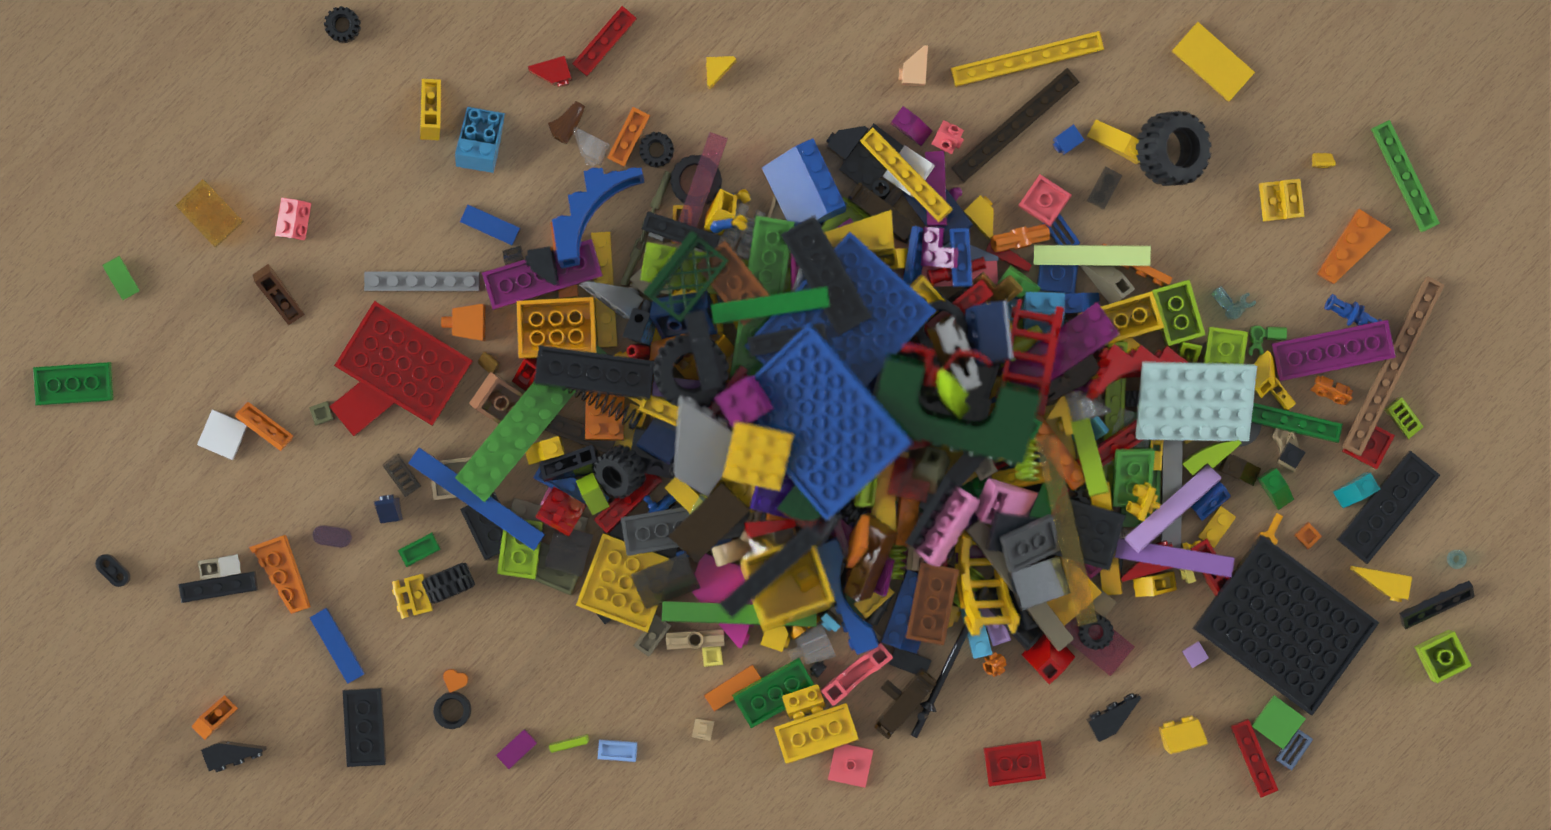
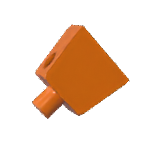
M476 304L453 308L452 317L442 316L441 327L452 328L453 336L485 341L486 305Z

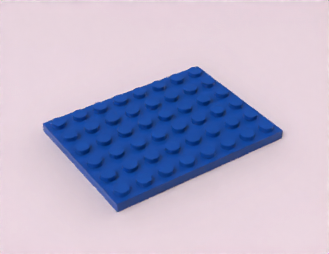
M849 232L834 250L872 318L838 337L822 308L773 315L754 336L804 327L808 324L824 323L828 339L827 344L862 385L866 387L883 369L887 352L897 354L936 310ZM805 280L795 292L810 290L811 288ZM747 343L744 347L749 350V344ZM779 352L755 357L766 365Z
M808 324L754 376L774 409L750 424L793 434L785 472L826 521L832 518L912 444L911 440L811 324Z

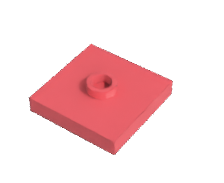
M1040 174L1018 207L1051 227L1072 197V194Z
M850 744L834 748L828 780L866 788L873 749Z

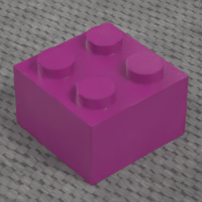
M754 375L746 377L715 397L733 429L735 421L750 424L774 409Z

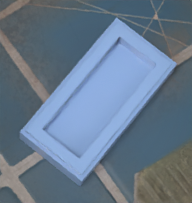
M599 739L598 759L636 762L637 742Z

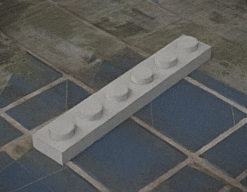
M364 272V291H480V272Z

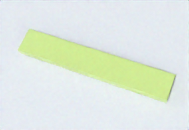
M1034 245V265L1150 266L1151 246Z

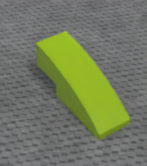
M940 369L938 372L940 399L945 408L961 420L970 409L964 401L969 394L952 376Z
M1240 440L1213 443L1188 456L1182 461V464L1194 475L1207 463L1211 468H1214L1242 443Z

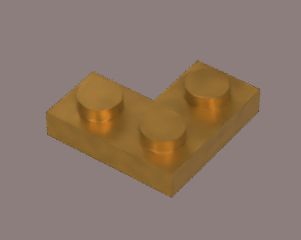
M984 272L972 280L973 285L983 279L994 293L984 304L986 302L1006 301L1008 303L1023 290L1011 275L997 286Z

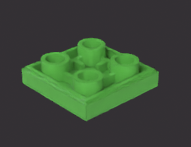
M1273 695L1253 722L1252 727L1284 749L1306 718Z

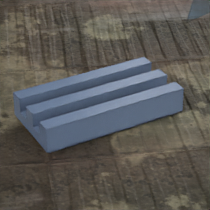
M1298 729L1285 748L1280 750L1275 760L1292 771L1313 739ZM1298 734H1300L1299 738L1292 746L1284 760H1282L1283 756L1285 755L1291 744L1294 742ZM1306 738L1307 740L1304 742V744L1302 745V747L1300 748L1292 762L1288 764L1287 762L1294 754L1302 740Z

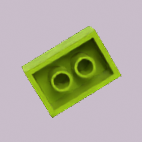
M1190 279L1152 290L1164 328L1160 329L1165 347L1206 335Z

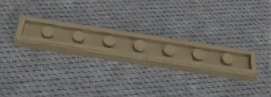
M978 519L966 529V532L1013 592L1004 552L988 551L985 549L990 528L985 522ZM1046 602L1026 609L1057 651H1061L1074 639Z

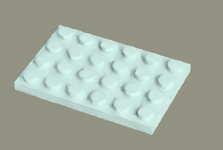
M1142 362L1135 438L1147 440L1249 441L1257 366L1255 364Z

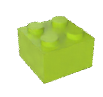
M1446 630L1414 646L1430 680L1435 683H1439L1472 666L1455 631Z

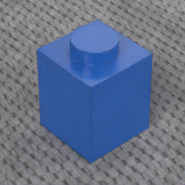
M1073 124L1053 139L1055 142L1053 146L1058 153L1062 152L1065 155L1081 144L1084 138Z

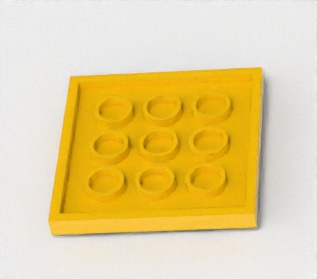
M603 533L576 606L648 633L675 560L655 552L627 556L623 540Z

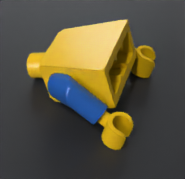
M720 189L706 212L704 230L720 236L723 235L726 229L734 228L735 225L740 230H745L747 228L745 223H748L747 219L743 215H738L735 218L738 199L742 203L750 201L751 198L748 191L741 189L735 195Z

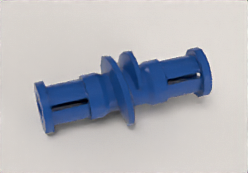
M1332 294L1325 303L1324 308L1327 311L1332 310L1339 316L1347 318L1348 326L1353 322L1359 326L1369 324L1368 322L1383 321L1381 319L1377 320L1364 312L1365 306L1359 305L1358 302H1354L1351 305L1338 299L1335 294Z

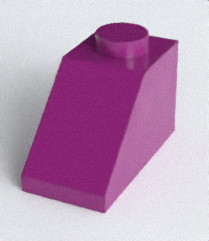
M902 106L891 121L892 126L919 146H922L933 132L919 117L904 106Z

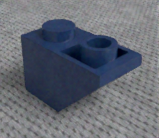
M394 494L380 496L379 501H374L380 523L403 520L399 497L394 498Z

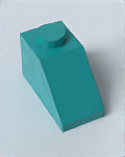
M1365 472L1333 491V494L1341 507L1345 508L1369 497L1380 490V487L1372 474Z

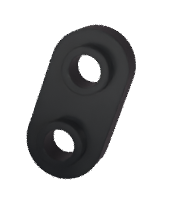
M103 554L96 559V569L112 585L121 587L128 584L130 573L116 558L110 554ZM105 560L110 562L109 567L104 565ZM119 573L123 574V580H119Z

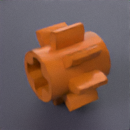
M994 652L992 655L984 657L986 662L983 663V668L987 674L995 677L1006 671L1003 667L1007 663L1003 655Z

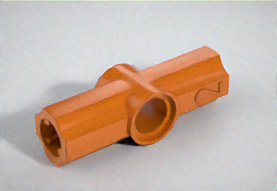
M1046 224L1029 228H1016L1010 232L992 236L991 247L995 253L1013 248L1014 250L1031 246V244L1050 240V231Z

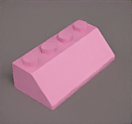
M957 485L955 486L954 493L946 500L944 510L940 514L938 513L934 519L936 522L933 528L925 534L924 537L926 538L923 545L914 550L930 564L938 567L946 560L952 546L957 543L958 537L968 526V521L976 513L981 503L979 499Z

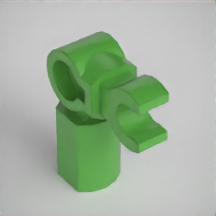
M1258 325L1252 326L1249 329L1252 345L1248 349V354L1252 356L1255 348L1259 350V356L1264 353L1261 347L1263 337L1266 340L1286 341L1287 328L1266 327L1264 329Z

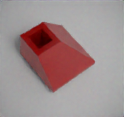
M1045 634L1029 650H1025L1021 654L1049 685L1065 671L1075 658L1074 654L1066 646L1061 651H1057Z

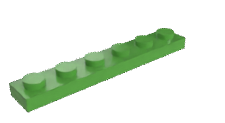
M1388 120L1372 128L1371 131L1420 232L1440 224L1391 121Z

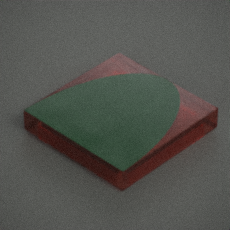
M797 485L793 487L777 508L778 511L802 528L808 525L812 529L822 516Z

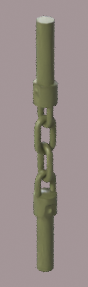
M665 171L657 193L650 204L652 213H655L656 209L659 210L662 204V198L671 178V173ZM643 230L641 237L636 240L630 254L631 258L620 283L624 286H628L636 263L640 259L645 247L644 239L647 234L645 230ZM638 242L642 244L641 249L636 248Z

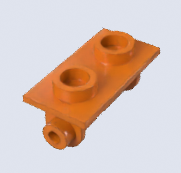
M1323 375L1316 376L1314 381L1316 384L1310 389V391L1315 392L1318 396L1329 398L1340 405H1346L1353 398L1351 396L1353 390L1349 386L1337 382L1334 388L1332 387L1334 380Z

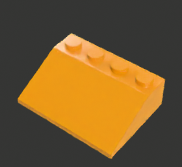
M594 297L516 301L519 359L537 358L539 345L596 353V305Z

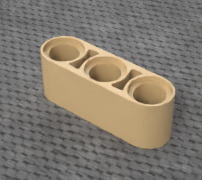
M753 537L751 543L738 538L711 548L717 567L756 553Z

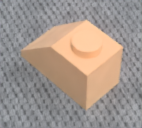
M924 45L903 64V69L899 68L898 80H902V85L925 87L927 45Z

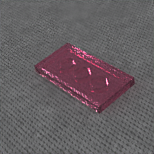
M1085 607L1065 625V628L1074 638L1070 644L1111 676L1133 650L1134 646L1113 629V640L1110 641L1108 647L1105 646L1102 650L1086 647L1078 636V626H1080V622L1086 616H1091L1094 613ZM1100 625L1090 627L1089 636L1092 639L1096 640L1102 637L1103 629Z

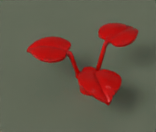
M904 344L903 348L905 351L914 350L918 356L924 355L926 357L922 384L937 387L940 367L932 365L933 357L937 355L935 350L912 344ZM957 350L949 359L943 370L946 372L948 367L951 365V363L957 356H966L970 358L980 359L985 361L989 366L991 365V363L986 357L979 353L968 350Z

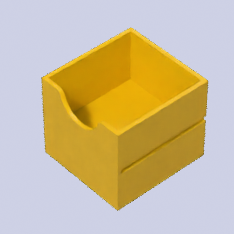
M784 545L742 559L741 571L744 580ZM815 546L809 550V553L807 552L803 555V559L796 561L752 600L763 632L831 608L834 598ZM808 563L817 575L819 584L803 593L791 572Z

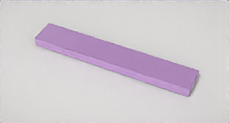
M1206 465L1162 504L1159 509L1154 511L1125 537V541L1139 553L1215 486L1222 477L1209 465Z

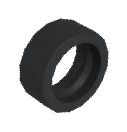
M459 692L445 693L434 705L433 713L435 720L446 729L460 728L468 721L471 715L469 700ZM455 699L463 705V715L458 721L451 722L442 716L441 707L445 701Z

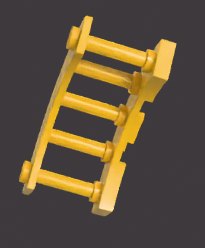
M964 529L955 544V553H958V564H955V568L959 569L956 588L960 607L965 609L967 617H964L965 623L972 636L980 635L983 625L1007 624L1011 633H1016L1017 625H1019V615L1016 613L1011 602L1007 584L994 568L995 579H970V566H987L992 564L987 558H969L971 545H976V543ZM996 587L998 600L976 601L973 597L972 588ZM1001 608L1003 616L982 617L978 609Z

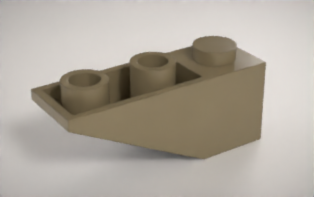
M1080 265L1109 304L1122 300L1135 290L1125 275L1112 265Z

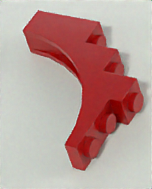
M1113 344L1109 348L1105 347L1099 354L1101 358L1097 365L1101 368L1096 373L1098 375L1097 379H1093L1089 384L1088 388L1090 390L1086 397L1092 401L1110 383L1124 378L1141 377L1142 362H1188L1168 346L1162 350L1158 349L1153 355L1142 345L1136 349L1132 348L1126 353L1116 344Z

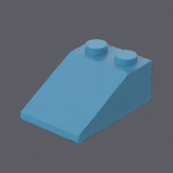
M1026 292L1024 294L1023 310L1051 315V313L1055 314L1056 306L1064 307L1061 327L1064 326L1065 293ZM1023 318V330H1027L1035 325H1038L1045 334L1052 330V325H1049L1048 322ZM1038 340L1032 347H1034L1036 344H1038V343L1041 342V341Z

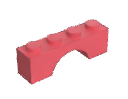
M879 641V647L864 653L822 687L821 692L833 706L836 705L860 682L893 659L892 654Z

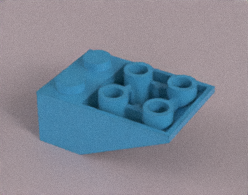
M467 107L455 152L456 167L494 173L505 113Z

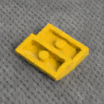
M1300 179L1259 183L1263 222L1305 217Z

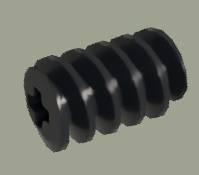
M854 497L839 510V512H843L841 519L848 517L847 524L854 522L853 528L867 511V508L860 510V507L854 505Z

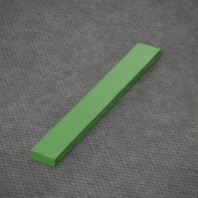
M662 602V621L760 625L754 605L750 604L731 618L718 603ZM817 614L782 626L816 627Z

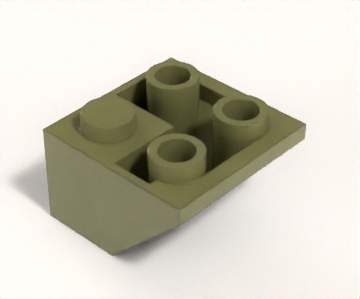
M930 446L914 450L900 484L935 494L950 464L947 452Z

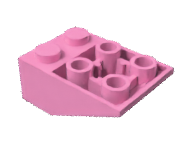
M988 478L979 498L981 503L974 514L982 522L992 524L995 511L1029 516L1038 493Z

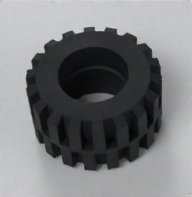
M616 445L596 460L594 471L596 472L594 475L598 479V484L602 486L603 491H607V494L613 495L614 498H625L640 488L646 480L645 474L647 471L644 468L645 464L641 461L640 455H637L635 450H630V447H624L623 445Z
M460 563L425 578L422 584L430 603L436 604L473 588L475 582L467 563Z

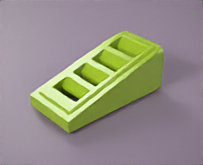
M1398 397L1384 409L1408 439L1424 427L1402 397ZM1401 406L1402 409L1395 414L1394 410ZM1403 412L1407 413L1401 419L1398 418ZM1409 417L1412 419L1406 425H1403L1406 419ZM1415 423L1417 426L1408 432L1407 428Z

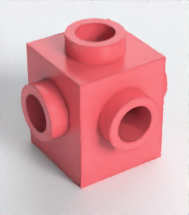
M943 120L932 145L952 154L955 148H960L964 140L961 138L964 130Z

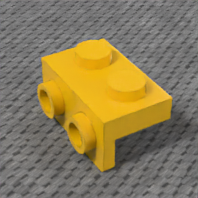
M818 684L782 696L790 719L794 718V720L803 718L805 714L821 712L826 707Z

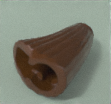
M575 101L562 116L548 123L552 136L563 144L569 142L582 118L585 106Z

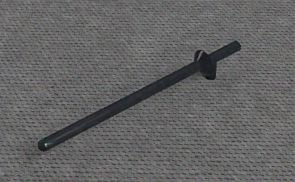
M986 586L981 588L976 601L985 600L989 591ZM964 623L928 700L920 703L923 710L918 713V720L911 733V736L918 738L930 711L937 712L934 703L969 633L966 623Z

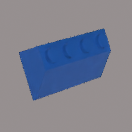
M906 569L881 642L917 654L921 641L907 639L906 633L918 572Z

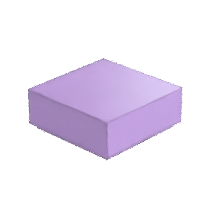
M1199 641L1182 651L1192 668L1209 659Z

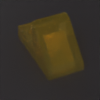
M760 536L748 538L752 550L746 552V556L739 559L740 564L744 558L778 546Z

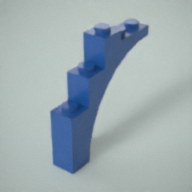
M632 167L625 171H611L608 174H604L603 168H590L584 171L587 192L578 191L568 195L571 216L562 215L552 219L557 257L561 269L580 265L579 251L581 239L591 217L605 201L616 193L631 186L645 183L642 168Z

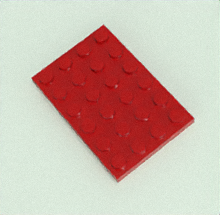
M374 301L334 366L434 426L473 360Z

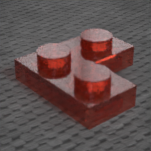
M896 457L887 494L926 503L930 483L911 479L915 465L914 459Z

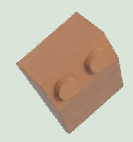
M490 372L469 404L499 424L522 397L523 393Z

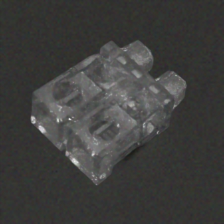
M739 203L736 208L735 218L738 215H743L748 223H745L747 228L740 230L735 225L734 228L726 229L723 235H721L718 246L722 242L727 241L735 251L741 236L736 254L743 259L749 260L755 217H765L766 213L756 210L752 219L746 216L749 206Z

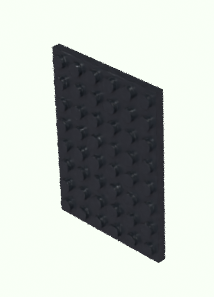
M1260 534L1236 567L1232 576L1228 578L1192 629L1312 716L1378 626L1379 622Z

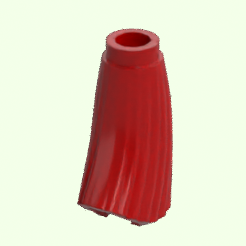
M634 344L627 348L626 353L630 358L650 360L651 347L643 344Z

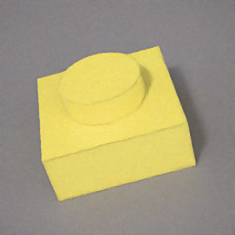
M1179 569L1182 580H1185L1186 583L1196 582L1193 571Z

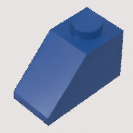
M1099 293L1065 294V314L1084 312L1097 302L1100 305Z

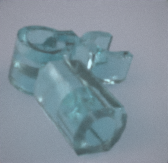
M1219 286L1211 293L1219 305L1226 309V316L1231 320L1240 318L1246 311L1245 308L1253 307L1256 304V301H1252L1250 304L1246 302V298L1250 295L1249 293L1242 295L1240 302L1237 301L1233 304L1232 298L1222 286Z

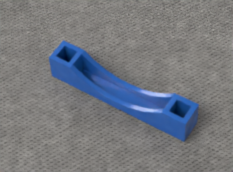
M838 536L826 540L821 548L815 545L826 579L829 582L832 596L836 600V604H834L835 610L838 615L841 614L843 618L841 622L842 628L850 636L848 643L851 650H855L858 655L879 647V641L873 626L854 612L844 596L840 577L844 551Z

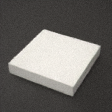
M905 145L899 152L924 180H926L935 167L934 164ZM888 170L885 172L883 177L911 197H914Z
M212 410L197 445L234 460L248 426L239 420Z

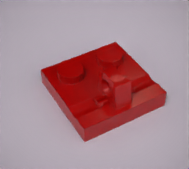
M553 486L535 518L569 537L587 505Z

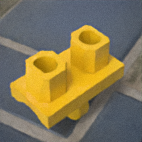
M1144 482V485L1135 484L1133 495L1139 497L1137 503L1129 501L1126 510L1138 520L1144 521L1147 513L1152 514L1154 508L1159 509L1161 506L1160 503L1156 502L1158 495L1155 494L1156 489L1147 482Z

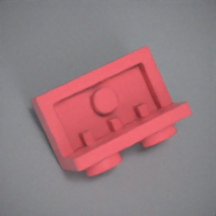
M281 198L275 236L305 240L311 203Z

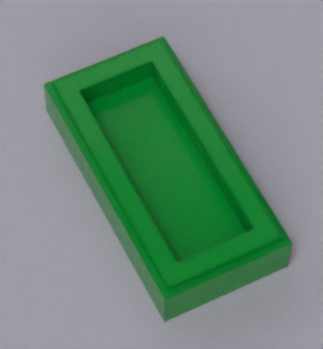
M432 532L399 549L398 552L405 566L408 567L441 550Z

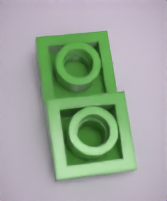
M120 256L102 265L122 300L140 291Z

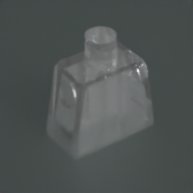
M821 622L817 623L816 627H811L795 638L798 646L788 650L792 661L803 657L806 664L836 657Z

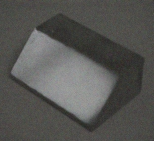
M686 553L631 574L646 609L700 588Z

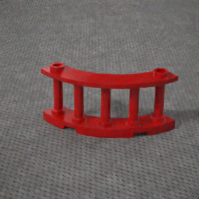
M1018 299L1017 306H1013L1011 318H1014L1010 334L1013 358L1041 363L1042 366H1045L1043 376L1034 377L1009 372L1010 359L1005 361L1002 380L1034 384L1041 388V399L1036 415L1044 416L1064 307L1056 306L1055 314L1051 313V315L1021 310L1022 300ZM1019 317L1048 322L1049 325H1052V330L1045 334L1017 329ZM1015 336L1045 341V344H1049L1047 354L1042 356L1014 351Z

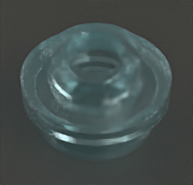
M1452 550L1447 556L1448 565L1454 569L1464 567L1467 562V557L1461 550ZM1455 556L1459 557V561L1457 563H1455L1453 560Z

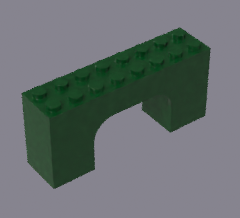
M887 352L875 400L906 436H910L911 440L922 442V440L930 441L931 445L938 447L946 445L954 451L966 450L968 454L980 456V454L987 455L988 459L999 461V459L1007 460L1006 463L1018 466V463L1023 464L1041 399L1039 389L1001 380L994 409L988 417L979 421L964 418L960 420L956 416L929 410L920 402L918 393L925 369V361Z

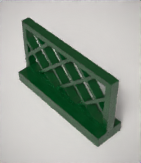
M691 231L643 293L682 322L685 318L684 314L689 313L729 260ZM699 243L705 247L706 255L695 256L694 249ZM719 257L723 262L717 268H710L709 258ZM707 258L708 269L697 270L695 259ZM693 260L694 270L683 272L682 264L684 261ZM708 272L709 280L706 283L698 284L697 273ZM694 273L696 284L685 285L683 275ZM681 275L682 286L671 287L670 279L673 276ZM696 287L697 295L694 298L686 299L685 288ZM682 289L684 299L673 301L671 290ZM669 290L670 301L661 302L656 298L661 291ZM684 302L685 310L679 316L674 312L673 304Z

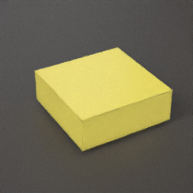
M721 646L702 647L704 667L723 665Z

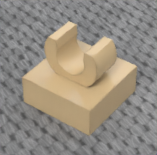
M695 718L692 737L711 741L714 721Z

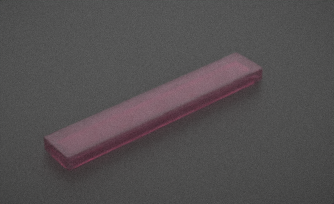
M709 132L678 222L697 228L728 138Z

